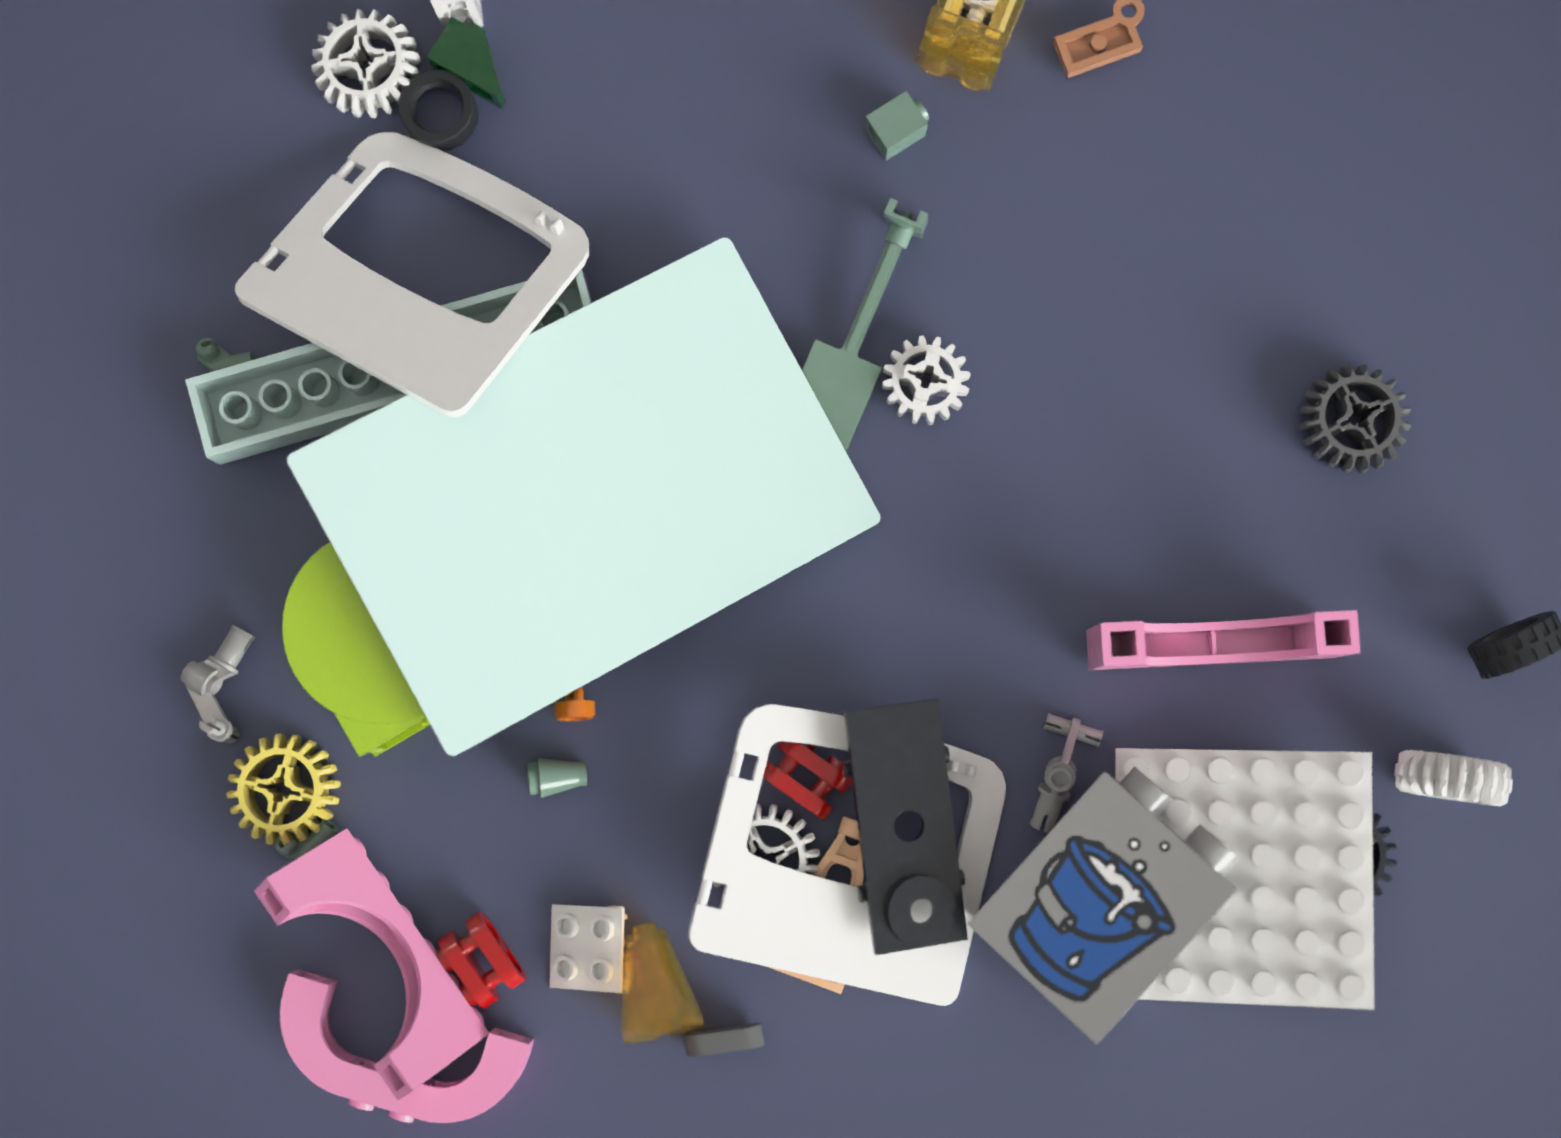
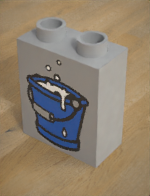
M1136 767L1120 783L1104 771L968 923L980 937L1096 1045L1237 891L1236 886L1224 875L1239 858L1200 824L1185 841L1158 818L1173 800Z

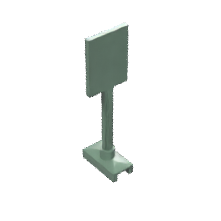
M893 198L889 199L884 211L885 223L889 225L884 241L887 242L843 347L838 349L815 339L802 369L804 376L846 452L882 370V367L859 358V349L901 250L907 249L912 236L922 238L928 224V213L920 211L916 222L910 220L912 213L904 211L903 216L898 215V201Z

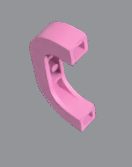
M301 969L288 974L280 1006L281 1032L288 1053L295 1065L310 1081L330 1093L350 1099L349 1105L355 1108L373 1110L374 1106L389 1110V1117L402 1122H413L414 1118L435 1123L463 1121L485 1112L499 1102L517 1082L529 1059L534 1038L495 1027L488 1034L481 1061L473 1074L464 1079L450 1082L429 1078L415 1090L397 1100L374 1067L377 1062L347 1052L338 1044L331 1032L329 1010L338 980Z

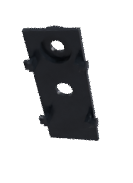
M934 698L844 711L850 759L849 761H842L844 778L852 777L865 881V884L857 886L859 902H867L873 954L877 956L968 940L961 887L965 885V876L962 869L959 870L947 772V762L950 761V753L948 747L944 746L939 699ZM905 811L916 812L922 822V829L919 835L910 841L901 840L896 835L894 829L897 817ZM919 899H927L932 906L930 918L922 923L915 922L911 916L913 903Z

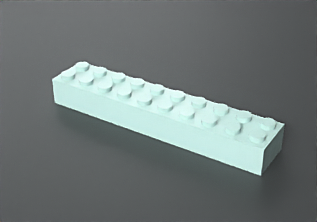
M582 269L531 333L593 303ZM527 281L441 306L479 322L490 323L498 318ZM314 343L185 379L206 458L219 465L335 432L407 396V394Z

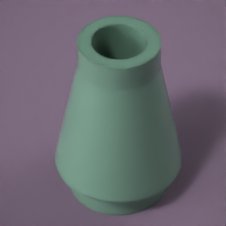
M537 757V762H527L530 795L540 794L541 799L579 786H587L585 761L574 762Z

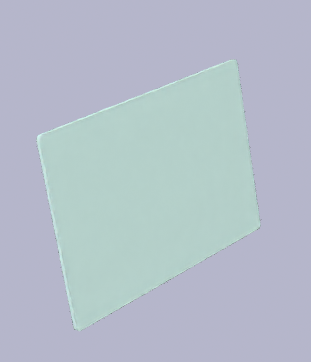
M721 238L529 334L464 415L458 417L443 415L407 395L291 453L287 459L292 473L442 747L451 756L467 750L873 527L880 521V514L732 241L728 238Z

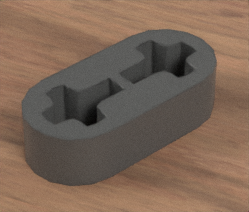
M762 1023L738 1024L696 1030L684 1034L686 1056L689 1057L747 1050L765 1045Z

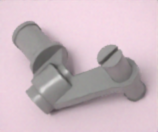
M231 625L230 631L214 657L210 655L207 660L199 663L191 661L185 666L181 674V681L185 683L203 722L199 721L200 729L206 732L212 740L217 742L225 741L229 744L237 741L231 735L233 734L239 738V730L232 726V723L227 719L214 695L221 689L223 680L238 674L239 671L236 667L251 642L255 639L254 636L234 625Z
M1048 713L1043 729L1064 735L1066 740L1062 755L1048 762L1045 770V782L1040 783L1038 786V791L1041 793L1034 814L1029 822L1033 828L1040 830L1045 815H1047L1043 832L1050 833L1056 826L1064 801L1070 799L1071 795L1068 790L1073 787L1076 781L1077 769L1073 761L1070 760L1075 741L1079 740L1099 747L1103 730L1080 724L1081 719L1073 717L1071 721Z

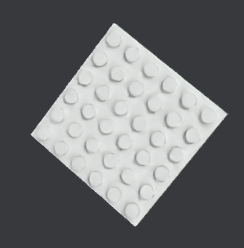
M1116 748L1115 779L1119 783L1136 767L1173 800L1158 817L1184 841L1200 824L1239 858L1224 875L1236 886L1237 891L1138 1000L1374 1010L1372 752Z

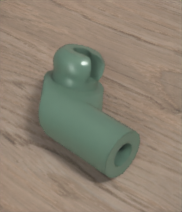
M212 338L201 339L195 348L199 362L211 372L255 360L252 351L230 355L221 346L217 345V342Z
M322 819L319 822L321 830L318 833L308 832V839L306 841L300 842L294 832H292V840L283 845L279 835L275 841L276 851L286 858L298 859L335 836L339 832V828L331 820Z

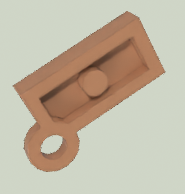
M1117 0L1113 6L1111 17L1054 37L1052 43L1066 79L1141 52L1143 45L1135 27L1139 25L1144 17L1145 9L1141 0ZM1131 6L1136 14L1132 18H1127L1122 15L1121 8Z

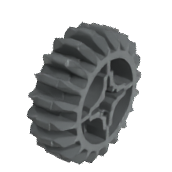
M1346 364L1341 367L1340 374L1335 369H1330L1325 373V379L1317 378L1312 383L1315 391L1309 390L1303 396L1310 405L1302 406L1298 412L1303 417L1309 418V420L1299 424L1300 431L1311 432V436L1304 440V445L1310 446L1316 443L1319 447L1314 452L1313 458L1319 459L1327 454L1329 456L1326 461L1327 468L1332 469L1341 461L1342 473L1346 474L1352 471L1354 465L1356 470L1362 474L1369 470L1370 465L1375 469L1384 466V458L1388 460L1394 459L1397 456L1394 447H1402L1407 441L1400 433L1409 431L1412 426L1410 423L1401 420V417L1411 413V408L1399 406L1398 402L1406 397V393L1399 392L1394 395L1391 389L1395 386L1396 380L1390 379L1385 383L1381 382L1383 370L1380 369L1374 371L1369 377L1368 367L1364 364L1357 367L1355 372L1350 364ZM1349 389L1362 391L1375 402H1363L1357 397L1355 392L1350 393ZM1331 395H1333L1336 401L1333 404L1336 418L1333 423L1327 425L1325 418L1326 406ZM1364 412L1369 413L1354 425L1349 423L1340 426L1341 423L1349 419V416L1355 413L1358 415ZM1382 413L1383 430L1378 442H1376L1374 436L1377 433L1373 423L1376 415ZM1345 435L1349 437L1354 446L1359 445L1361 450L1351 449L1342 445L1334 436Z

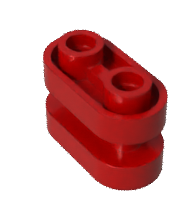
M779 741L776 747L783 751L785 756L777 767L767 761L763 778L825 821L834 807L825 802L824 799L832 788L844 794L852 779L849 777L844 778L841 761L832 755L825 761L815 754L813 750L817 745ZM799 763L819 777L811 791L790 777Z
M479 911L465 921L470 932L468 935L462 938L456 931L452 930L438 940L440 949L436 951V955L448 972L453 970L456 972L463 983L460 985V990L468 1003L473 1007L479 1004L482 1008L486 1009L499 999L496 985L503 981L510 989H514L524 982L527 977L521 964L493 923L482 911ZM478 947L493 967L485 972L472 953Z

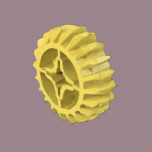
M275 734L273 744L268 738H260L258 744L260 751L253 746L245 748V754L250 760L249 762L243 759L235 760L234 765L242 771L241 775L230 774L228 776V781L238 783L237 790H230L226 794L227 798H238L239 804L230 808L231 814L244 812L245 816L239 821L238 826L240 828H247L254 823L251 837L258 839L266 832L265 839L267 844H275L277 837L280 835L281 842L285 845L292 840V832H294L300 842L306 841L308 839V828L315 833L321 830L320 821L317 817L325 820L332 819L333 813L325 808L326 804L339 803L338 797L329 795V789L339 788L340 781H329L327 776L337 771V767L334 764L323 767L322 763L328 758V752L320 751L313 756L316 742L308 740L301 747L302 739L300 735H292L288 744L284 734ZM285 755L283 764L278 765L275 774L271 778L257 777L267 762L275 757ZM298 760L309 770L313 779L314 789L305 786L299 778L300 767L297 766ZM285 783L286 787L301 794L283 796V793L277 791V788L268 787L267 785ZM254 791L262 793L267 798V812L270 813V818L260 810ZM296 801L311 802L307 811L300 818L291 823L283 824L285 814H289L292 805Z

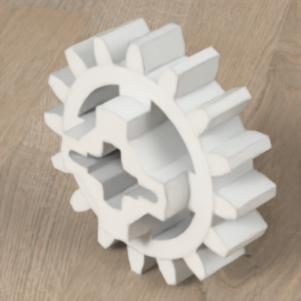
M924 335L919 336L918 344L915 347L908 340L904 341V353L901 354L893 350L890 355L895 365L888 364L884 366L883 373L891 376V379L883 381L882 389L893 391L888 396L887 403L888 405L896 402L900 404L897 412L899 417L907 411L912 413L911 421L913 424L917 423L920 416H925L928 425H933L936 414H939L943 420H948L950 417L948 407L959 411L962 406L957 395L967 396L969 393V388L961 384V382L969 380L971 376L969 371H960V367L965 363L966 358L964 356L957 358L952 356L955 349L954 344L949 345L946 349L941 348L940 337H936L932 345H927ZM926 355L925 360L916 365H905L914 357ZM939 360H942L948 366L952 376L944 374L939 365ZM924 373L931 374V381L933 383H930L928 388L921 387V380L919 378H922ZM899 382H901V385L908 386L914 397L913 401H910L904 395ZM937 395L948 396L936 405L926 406L928 400Z

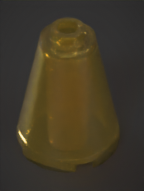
M646 923L632 927V934L625 937L621 1016V1034L624 1043L657 1040L658 1036L668 1034L676 1036L702 1028L704 1026L703 1014L666 930L657 929L656 923Z

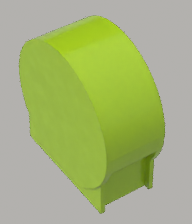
M331 542L327 543L303 565L290 587L285 602L282 622L285 652L300 684L318 703L334 712L358 756L361 757L366 753H372L374 757H377L428 727L430 723Z

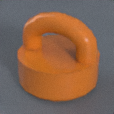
M581 686L565 695V701L554 703L555 719L569 722L593 719L596 716L595 701L584 700V692Z

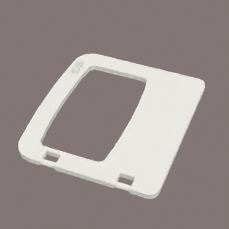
M395 132L377 133L367 137L347 157L346 163L335 175L332 174L273 240L267 252L258 262L255 261L241 276L235 285V292L239 301L246 307L443 415L458 417L464 415L472 407L583 268L589 257V240L581 226L500 178L457 157L419 143L402 134ZM355 167L362 170L363 172L352 184L344 180ZM393 167L432 182L480 205L529 233L549 247L551 251L498 318L490 323H482L453 312L397 285L343 253L324 239V235L382 169ZM278 254L285 256L286 259L275 272L267 268Z
M765 704L753 709L744 717L737 733L733 749L734 754L729 774L726 777L702 874V882L688 930L690 943L697 950L939 1006L953 1003L960 991L974 931L968 923L979 910L1004 805L1006 782L1002 771L994 762L987 758L944 743V746L948 747L950 753V761L947 762L948 780L965 787L969 794V802L957 848L959 870L962 869L965 876V885L961 887L968 940L876 956L873 954L867 902H859L857 886L810 875L775 864L751 854L747 848V839L771 746L775 742L785 741L849 751L845 718L841 715L775 704ZM744 753L757 756L751 780L738 778ZM712 881L725 884L720 908L707 906ZM919 899L911 907V916L915 922H925L932 914V906L927 899Z

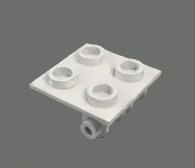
M552 904L549 988L622 993L623 982H626V977H623V957H626L627 952L623 951L624 945L627 944V939H624V919H627V914H624V906L596 907Z

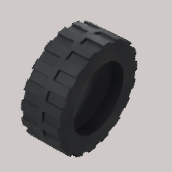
M1555 611L1543 612L1489 633L1474 641L1467 649L1482 679L1498 677L1527 667L1561 650V622Z

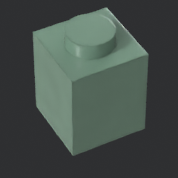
M907 91L866 115L864 129L884 160L887 161L926 136L929 116L923 104L918 99L913 101Z

